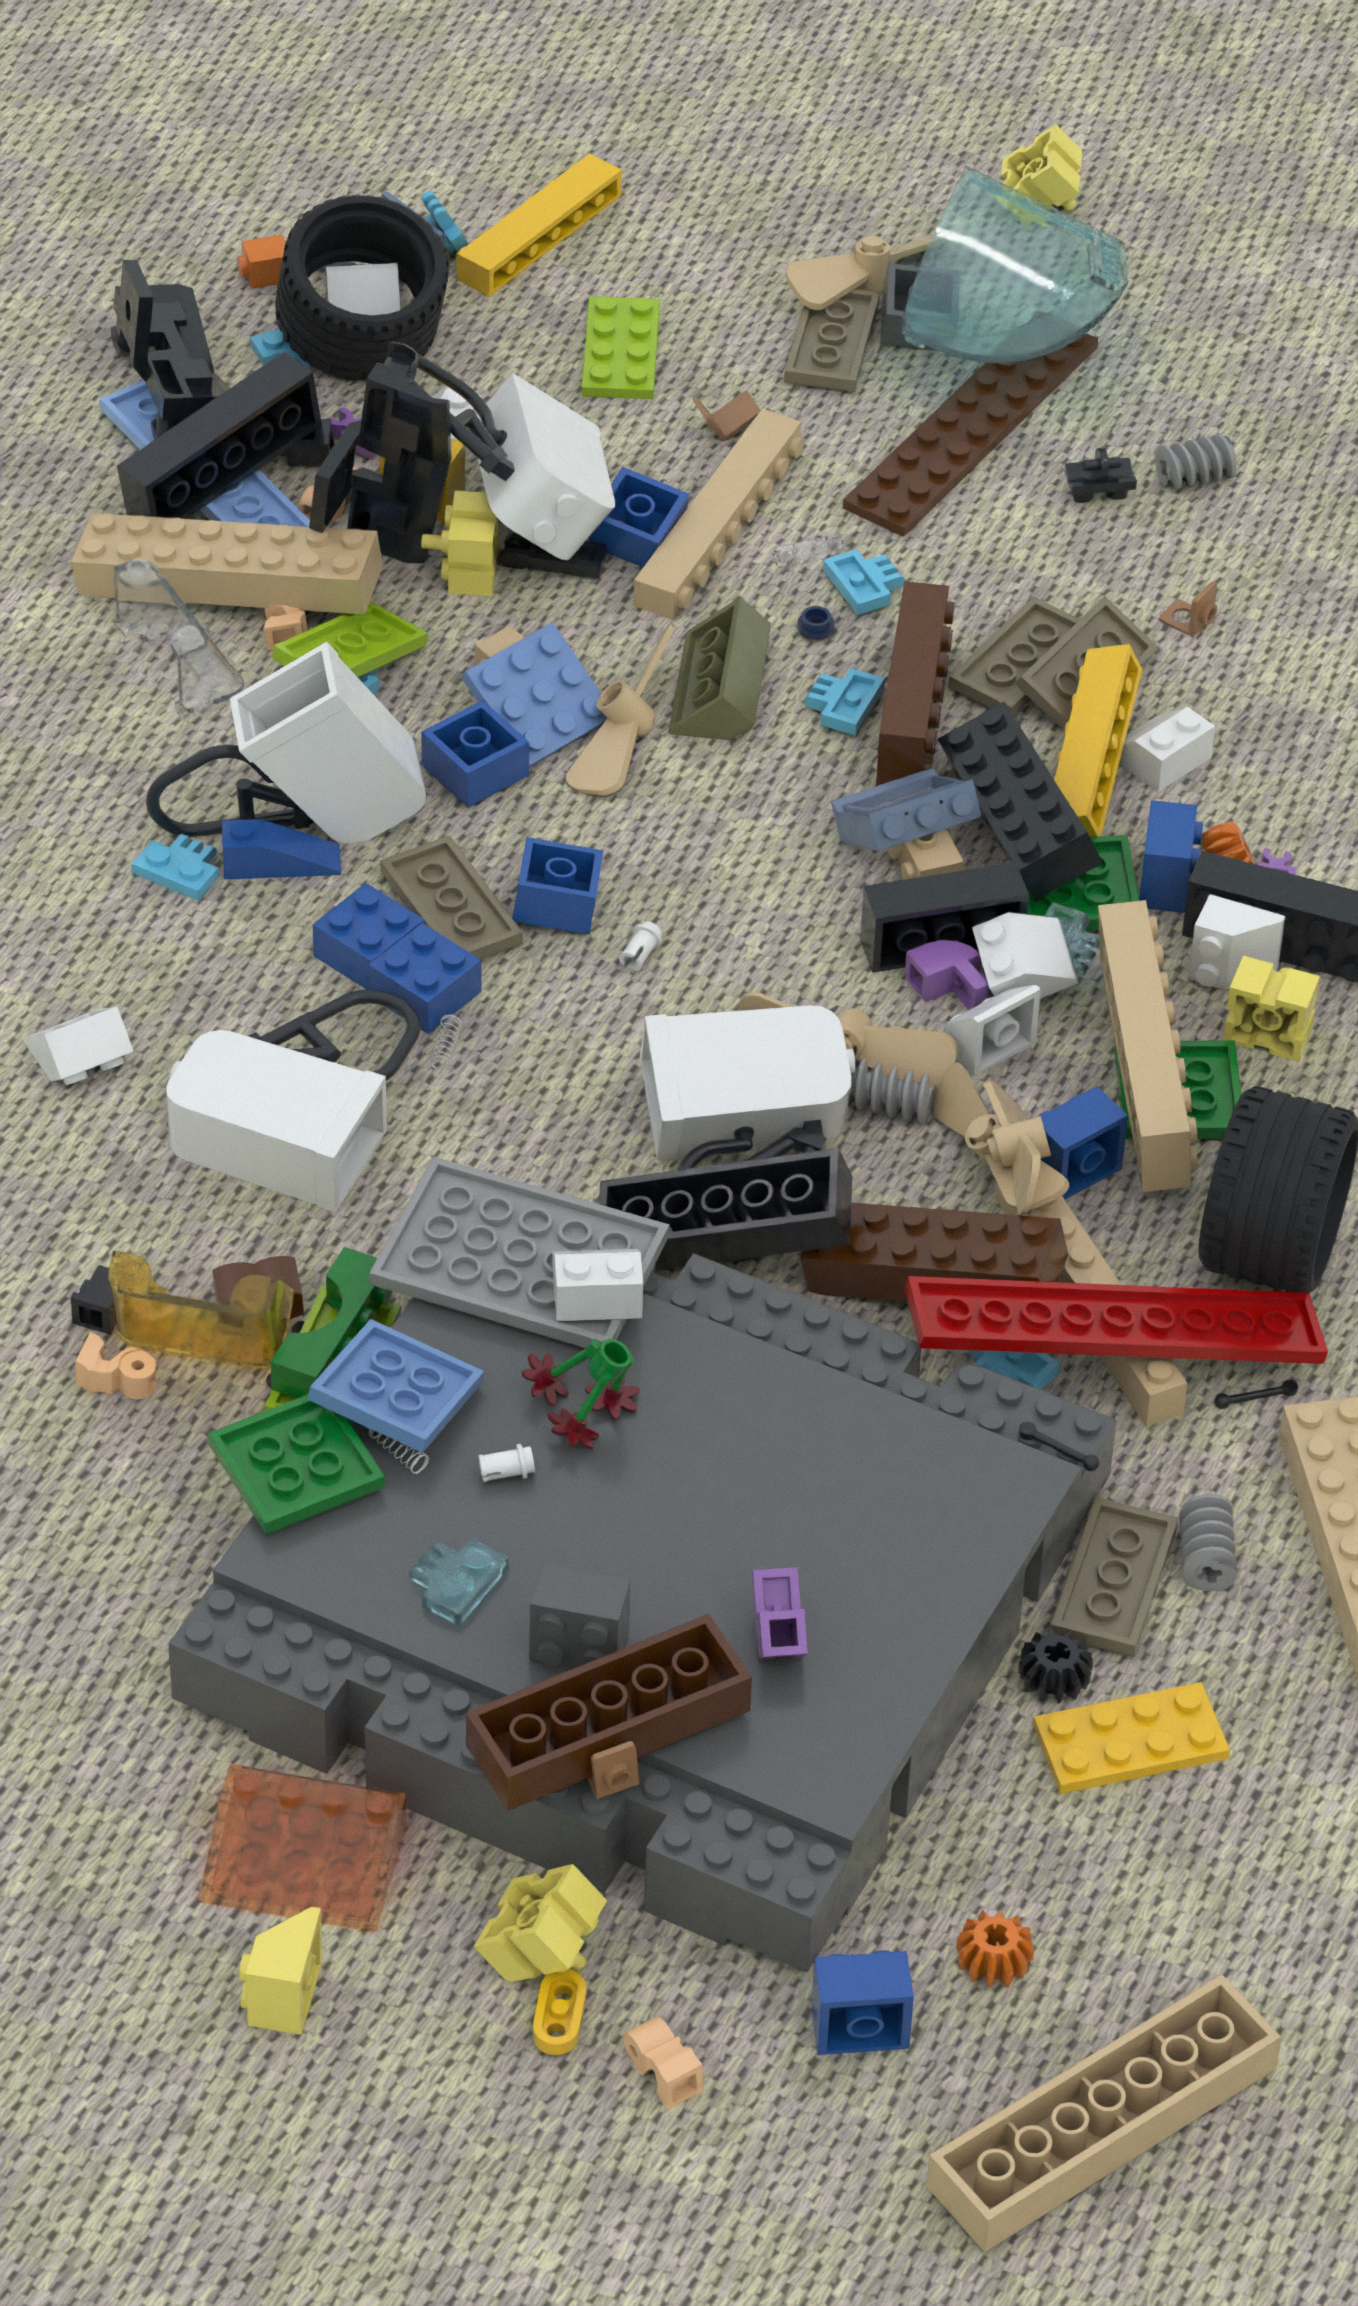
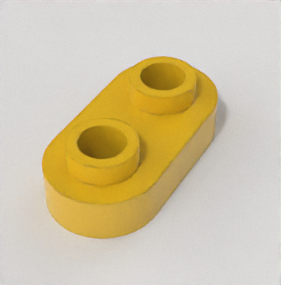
M569 1969L565 1972L547 1974L541 1982L533 2021V2041L537 2048L546 2054H566L573 2050L579 2041L586 2004L587 1987L584 1978L576 1971ZM560 1994H566L571 1998L564 2000L557 1999L556 1997ZM552 2032H560L563 2034V2036L552 2037L549 2034Z

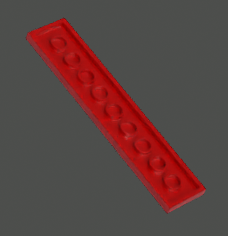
M908 1276L905 1285L919 1349L1324 1364L1328 1354L1310 1293Z

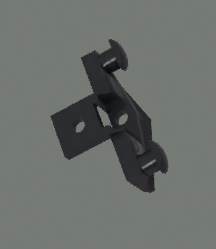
M123 260L121 286H115L113 308L117 315L116 326L111 327V337L116 351L122 355H130L132 367L147 384V389H149V393L157 408V419L151 421L153 438L156 439L226 392L230 387L214 372L193 288L182 284L148 285L138 261ZM149 347H155L156 351H149Z
M393 341L388 343L387 356L384 363L377 362L367 377L362 419L348 424L315 474L309 528L323 533L352 489L347 529L377 531L381 554L405 563H424L429 549H422V535L433 534L452 461L450 400L430 397L419 392L413 386L418 366V353L414 348L405 343ZM356 445L385 458L383 475L364 467L353 470Z

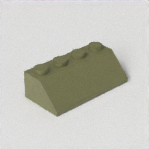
M739 597L686 632L668 731L671 735L731 740L739 734L747 733L754 726L758 700L761 694L762 676L765 670L766 652L769 646L771 623L742 597Z

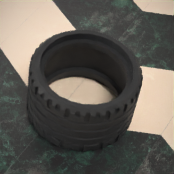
M371 195L340 196L336 199L326 200L324 203L314 206L311 211L305 212L302 219L296 221L294 228L288 234L277 286L275 315L278 320L279 330L283 332L284 340L290 344L293 352L297 353L303 361L308 362L315 369H319L323 373L331 374L337 378L353 381H367V377L377 362L384 363L389 342L405 343L414 348L419 355L425 356L429 347L432 346L437 333L449 275L448 256L445 255L446 250L444 245L440 243L439 235L433 231V227L426 223L423 217L413 212L412 209L398 202ZM337 262L397 263L398 277L409 287L415 299L403 309L389 314L365 315L352 313L336 307L322 298L314 290L308 278L323 266Z
M1253 1086L1243 1092L1226 1128L1205 1203L1198 1254L1201 1263L1207 1271L1222 1275L1226 1273L1229 1277L1240 1280L1244 1278L1248 1282L1259 1285L1267 1284L1270 1288L1277 1290L1285 1289L1286 1292L1310 1293L1317 1288L1337 1237L1353 1177L1358 1152V1118L1353 1111L1337 1106L1333 1108L1330 1104L1322 1102L1314 1103L1310 1099L1299 1096L1295 1098L1288 1093L1273 1092L1272 1089L1260 1086Z

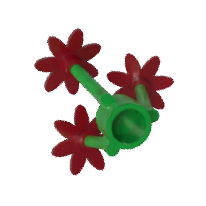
M593 1339L584 1350L558 1366L553 1365V1358L550 1353L543 1357L542 1362L534 1354H529L528 1362L532 1369L524 1370L522 1376L528 1381L535 1382L531 1389L532 1397H538L543 1393L545 1400L551 1406L556 1404V1394L560 1396H567L569 1394L566 1387L559 1380L566 1376L568 1370L590 1358L589 1373L597 1383L585 1387L584 1390L589 1395L578 1413L574 1412L571 1415L566 1409L562 1408L560 1416L554 1413H548L547 1415L548 1419L554 1424L551 1429L552 1433L558 1436L567 1435L566 1442L570 1447H575L579 1443L587 1449L594 1448L591 1440H596L599 1434L585 1428L588 1422L586 1417L591 1409L597 1412L608 1406L610 1416L614 1420L619 1418L621 1408L629 1412L637 1411V1405L629 1398L637 1395L640 1388L624 1386L625 1375L633 1364L634 1358L631 1356L627 1346L621 1341L607 1339L601 1344Z

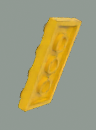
M1202 1682L1034 1716L1033 1720L1034 1730L1059 1794L1229 1759L1230 1754L1229 1746Z

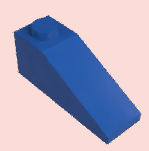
M262 819L222 821L224 880L341 875L340 844Z

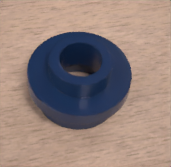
M821 606L806 608L797 622L799 633L806 638L814 640L829 637L835 628V621L830 611Z

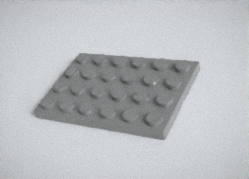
M433 1156L369 1273L370 1285L586 1348L593 1339L601 1344L607 1339L617 1340L627 1319L556 1321L552 1252L638 1249L641 1252L644 1287L669 1237L670 1225Z

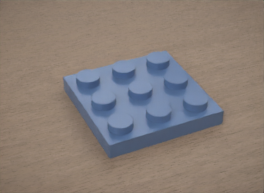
M553 622L466 670L461 676L477 702L485 701L529 741V768L601 727L607 719L596 706L597 700L602 693Z
M370 1319L310 1386L308 1400L423 1453L481 1386L485 1371Z

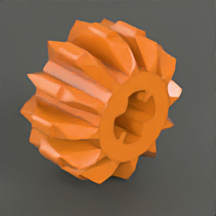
M1232 821L1210 827L1211 830L1202 833L1201 845L1204 851L1255 864L1244 835L1237 824Z
M1001 1909L992 1917L982 1910L977 1920L967 1918L966 1923L963 1925V1932H960L956 1942L960 1969L969 1970L972 1982L980 1979L982 1976L986 1977L989 1989L995 1983V1979L1000 1978V1981L1007 1987L1013 1981V1976L1023 1979L1024 1974L1027 1972V1967L1034 1956L1030 1928L1021 1927L1019 1915L1010 1919L1004 1918Z

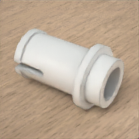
M648 921L636 925L633 929V938L619 955L620 963L624 965L629 957H631L632 960L627 968L640 971L651 951L659 948L661 945V929L656 924Z
M516 1444L517 1449L478 1455L483 1483L516 1475H522L523 1479L527 1478V1473L535 1472L531 1447L522 1448L521 1444Z

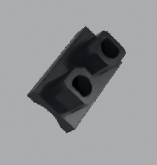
M1105 448L1096 449L1095 459L1065 463L1064 472L1076 503L1090 502L1093 499L1094 493L1106 492L1107 497L1112 500L1125 499L1129 490H1136L1137 480L1132 472L1130 458H1108Z

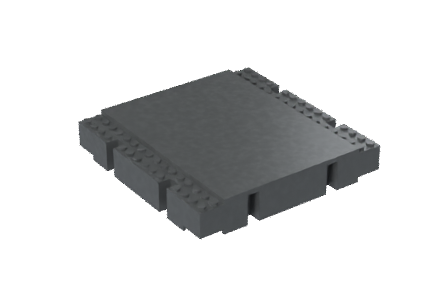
M693 1253L675 1281L655 1274L654 1265L643 1287L642 1318L627 1319L617 1338L618 1341L627 1346L631 1356L634 1358L633 1364L625 1375L624 1386L640 1388L637 1395L629 1398L637 1405V1411L629 1412L621 1408L619 1418L614 1420L610 1416L608 1406L597 1412L591 1409L586 1417L588 1422L585 1428L599 1434L596 1440H591L594 1448L587 1449L579 1443L575 1447H570L566 1442L567 1435L558 1436L552 1433L551 1429L554 1424L548 1419L547 1415L548 1413H554L560 1416L562 1408L566 1409L571 1415L574 1412L578 1413L589 1395L585 1392V1387L597 1383L589 1373L590 1358L568 1370L566 1376L559 1380L566 1387L569 1394L567 1396L556 1394V1404L554 1406L547 1403L543 1393L538 1397H532L531 1389L535 1382L523 1378L522 1372L526 1369H532L528 1362L529 1354H534L542 1362L543 1357L550 1353L553 1358V1365L558 1366L584 1350V1347L413 1297L391 1328L485 1371L481 1386L424 1451L429 1457L428 1464L417 1474H413L410 1468H406L407 1462L400 1463L401 1457L395 1458L394 1451L399 1447L400 1442L396 1441L391 1446L390 1452L394 1453L390 1454L389 1448L386 1447L390 1446L394 1439L388 1438L384 1444L386 1449H384L383 1443L380 1442L384 1441L387 1436L381 1434L379 1439L378 1437L372 1439L369 1436L370 1429L347 1418L384 1474L385 1488L268 1534L264 1533L253 1515L214 1568L213 1583L168 1643L172 1699L249 1732V1741L325 1774H328L348 1743L365 1750L367 1792L550 1870L574 1864L588 1881L603 1894L624 1862L645 1870V1912L724 1946L731 1939L808 1973L814 1963V1957H818L843 1914L848 1915L886 1853L890 1812L907 1818L1019 1634L1023 1596L1036 1602L1039 1601L1073 1545L1075 1532L1091 1508L1095 1497L1099 1495L1110 1476L1116 1420L963 1359L958 1361L942 1387L919 1378L921 1349H919L917 1341ZM1031 1422L1035 1424L1036 1431L1086 1456L1090 1454L1095 1455L1100 1463L1098 1469L1087 1471L1083 1467V1463L1035 1439L1024 1440L1020 1438L1018 1433L1020 1424ZM374 1431L372 1436H376L379 1433ZM516 1444H521L522 1448L531 1447L535 1472L527 1473V1478L524 1479L522 1475H516L483 1483L478 1455L517 1449ZM403 1445L397 1451L396 1457L401 1456L407 1446ZM414 1449L407 1451L402 1457L401 1462L407 1461ZM416 1454L410 1459V1461L407 1464V1467H411L413 1461L419 1456V1454ZM425 1456L419 1458L418 1462L413 1466V1472L418 1471L423 1466ZM542 1563L630 1579L629 1638L626 1647L709 1614L752 1677L751 1707L749 1712L638 1757L639 1784L600 1799L595 1797L585 1779L507 1811L466 1747V1712L572 1669L561 1666H547L540 1662L529 1661L530 1601ZM798 1567L801 1609H805L808 1654L792 1658L760 1659L754 1632L753 1618L755 1613L751 1572L760 1569Z

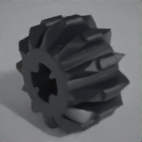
M1052 1627L1048 1636L1035 1632L1031 1642L1024 1643V1647L1021 1649L1018 1673L1020 1674V1679L1025 1680L1026 1692L1038 1690L1041 1701L1049 1694H1052L1058 1704H1060L1064 1698V1693L1076 1700L1080 1689H1087L1091 1681L1093 1657L1092 1653L1087 1651L1085 1639L1073 1640L1071 1630L1063 1636L1057 1635Z

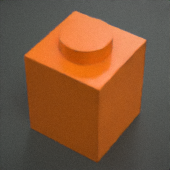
M283 234L242 241V256L237 257L238 271L241 278L247 277L251 289L278 284L286 243Z

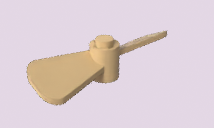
M957 232L924 236L891 250L890 245L883 241L881 237L866 236L863 240L856 243L854 253L791 262L786 272L787 283L804 306L813 310H823L854 289L882 292L890 261L957 240Z
M671 623L668 624L654 647L635 689L633 690L625 681L618 680L610 684L599 696L596 706L607 719L566 773V782L574 790L583 794L603 796L617 792L625 784L636 737L645 736L654 726L655 711L640 696L675 627Z
M758 992L745 994L739 1002V1011L793 1007ZM853 1008L845 1009L837 1015L843 1028L846 1049H853L855 1061L860 1062L862 1059H866L867 1066L874 1069L878 1062L882 1063L883 1074L886 1076L892 1067L896 1066L898 1067L899 1079L903 1080L908 1070H913L914 1083H919L925 1073L929 1074L930 1086L934 1087L936 1085L938 1088L946 1069L957 1061L958 1047L956 1041L946 1032L873 1026L870 1018L864 1012Z
M953 1063L946 1069L936 1090L933 1101L934 1115L943 1125L965 1138L968 1147L990 1166L1005 1201L1011 1207L1017 1209L1012 1166L1003 1168L1001 1161L993 1163L987 1142L988 1138L995 1137L993 1128L1001 1127V1124L995 1115L990 1114L967 1070L960 1063ZM1043 1161L1040 1163L1038 1182L1030 1210L1058 1199L1069 1188V1181Z
M993 1080L983 1082V1086L1001 1124V1127L993 1128L995 1137L987 1139L993 1163L1001 1161L1003 1168L1012 1166L1018 1215L1029 1212L1033 1202L1040 1172L1041 1158L1051 1156L1041 1116L1029 1119L1020 1106Z

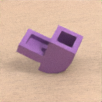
M939 940L926 943L906 952L905 978L925 1002L953 991L965 1007L970 1010L980 1005L990 994L987 978L980 972V954L973 947L958 941Z
M798 1567L753 1570L751 1572L755 1613L753 1621L759 1658L777 1659L806 1656L808 1648L805 1609H801Z

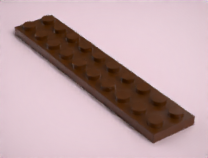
M1038 312L843 499V509L904 537L1098 348L1099 338Z

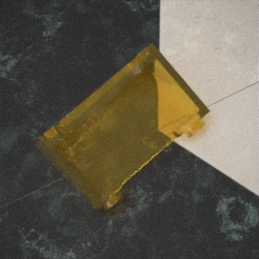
M112 1251L109 1267L110 1291L117 1332L126 1344L145 1350L255 1369H268L271 1367L270 1362L286 1338L295 1290L277 1278L248 1275L235 1285L230 1305L168 1294V1289L159 1286L154 1281L151 1275L152 1266L142 1257L132 1253Z

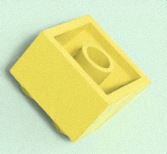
M310 1907L257 1935L251 1954H243L239 1970V1981H244L240 2006L247 2009L248 2026L302 2035L323 1962L321 1908Z

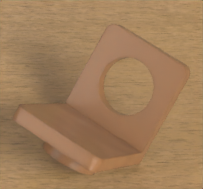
M744 391L712 415L697 396L692 399L707 423L722 441L730 439L751 424L761 411L748 391Z
M1210 582L1193 599L1192 605L1177 599L1159 616V621L1194 637L1201 629L1213 621L1217 613V605L1215 604L1217 584ZM1180 610L1190 612V622L1180 623L1175 621L1172 617L1173 613Z
M632 1741L591 1756L593 1776L586 1780L597 1799L639 1784L636 1746Z

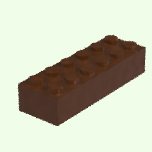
M904 581L879 732L876 786L933 768V757H928L927 754H935L937 731L931 728H939L941 706L939 703H943L945 680H943V677L947 678L949 664L947 652H951L953 630H951V627L946 626V624H953L955 602L948 601L949 586Z
M851 1202L850 1245L806 1250L802 1252L800 1261L809 1292L820 1295L908 1302L905 1292L908 1276L1058 1282L1068 1257V1250L1060 1218Z
M707 1614L466 1712V1747L506 1810L510 1811L592 1777L591 1756L596 1753L632 1741L636 1746L638 1758L749 1712L751 1707L752 1677L713 1619Z

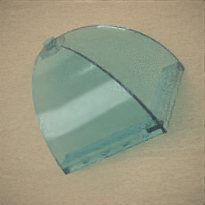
M965 166L934 231L913 282L902 316L901 333L905 335L904 339L908 343L916 347L924 348L927 345L950 356L985 363L1025 361L1059 350L1094 328L1121 297L1129 283L1125 242L977 170Z

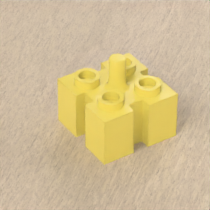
M1056 124L1036 136L1034 143L1029 147L1023 145L1003 158L1001 176L1006 181L1000 184L998 201L1023 226H1028L1036 220H1043L1051 212L1053 204L1057 207L1061 205L1067 211L1072 210L1076 205L1074 198L1079 193L1082 149Z
M455 491L453 506L446 505L445 528H449V530H442V535H422V549L441 550V552H445V556H448V558H443L441 579L448 580V594L493 596L495 570L499 553V519L489 506L486 492Z
M1243 955L1229 988L1227 1004L1229 1014L1225 1021L1223 1040H1235L1236 1045L1254 1049L1255 1045L1269 1048V1054L1300 1062L1313 1030L1315 1009L1313 1007L1317 1000L1320 976L1292 968H1281L1279 972L1274 971L1273 963Z
M574 1864L550 1869L543 1879L537 1873L513 1878L497 1905L501 1910L497 1918L488 1920L474 1948L509 1982L534 1979L542 1973L546 1975L555 1972H565L569 1969L578 1972L587 1962L586 1958L579 1952L584 1943L581 1938L589 1935L596 1928L599 1922L598 1916L607 1900Z

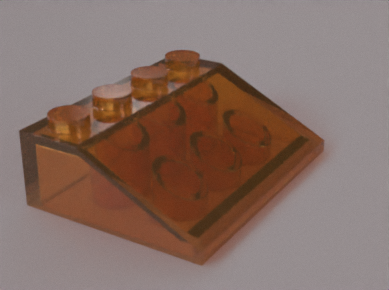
M230 1764L219 1798L199 1902L289 1918L310 1907L321 1908V1923L377 1933L407 1825L406 1794Z

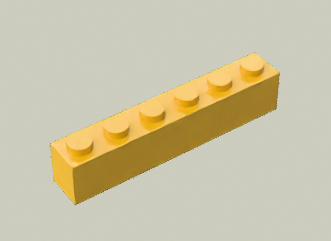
M590 153L577 163H574L567 171L550 181L547 186L529 197L511 213L505 215L502 220L490 229L485 230L470 244L461 248L456 257L457 280L487 296H491L618 199L622 193V169Z
M1130 644L1087 649L1084 665L1079 669L1080 680L1077 692L1072 697L1070 719L1065 724L1064 743L1062 750H1059L1057 755L1058 766L1054 780L1090 837L1102 835L1143 670Z

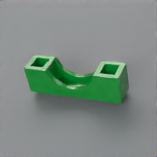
M346 1247L342 1249L326 1274L327 1304L336 1310L338 1315L332 1322L318 1330L304 1333H288L270 1362L272 1390L294 1398H300L309 1394L310 1386L370 1319L375 1321L377 1310L381 1304L386 1305L389 1302L393 1291L370 1285L369 1273L377 1260L376 1257Z

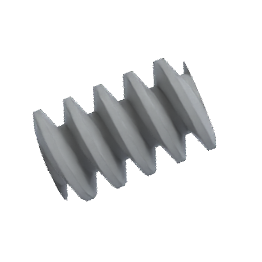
M1216 434L1211 439L1202 437L1197 442L1192 439L1185 441L1184 444L1178 442L1170 447L1166 445L1160 446L1155 453L1157 476L1163 487H1166L1168 481H1171L1175 490L1181 488L1182 478H1184L1188 487L1194 486L1196 482L1195 475L1198 476L1202 484L1208 483L1209 472H1211L1215 481H1219L1223 476L1222 469H1224L1228 478H1233L1236 475V454L1232 442L1228 436Z
M862 1059L851 1080L848 1107L855 1099L857 1109L864 1111L871 1102V1110L874 1114H880L886 1106L888 1117L895 1118L902 1109L904 1121L911 1122L917 1114L919 1124L927 1125L933 1109L937 1086H930L929 1074L925 1073L919 1083H914L913 1070H908L903 1080L898 1078V1067L893 1066L888 1075L884 1076L882 1063L879 1062L872 1072H868L867 1060Z
M1198 1495L1188 1500L1179 1512L1182 1575L1187 1584L1195 1589L1221 1591L1231 1586L1237 1577L1235 1569L1236 1557L1234 1555L1236 1551L1235 1543L1233 1542L1235 1540L1232 1516L1233 1506L1227 1498L1221 1495Z

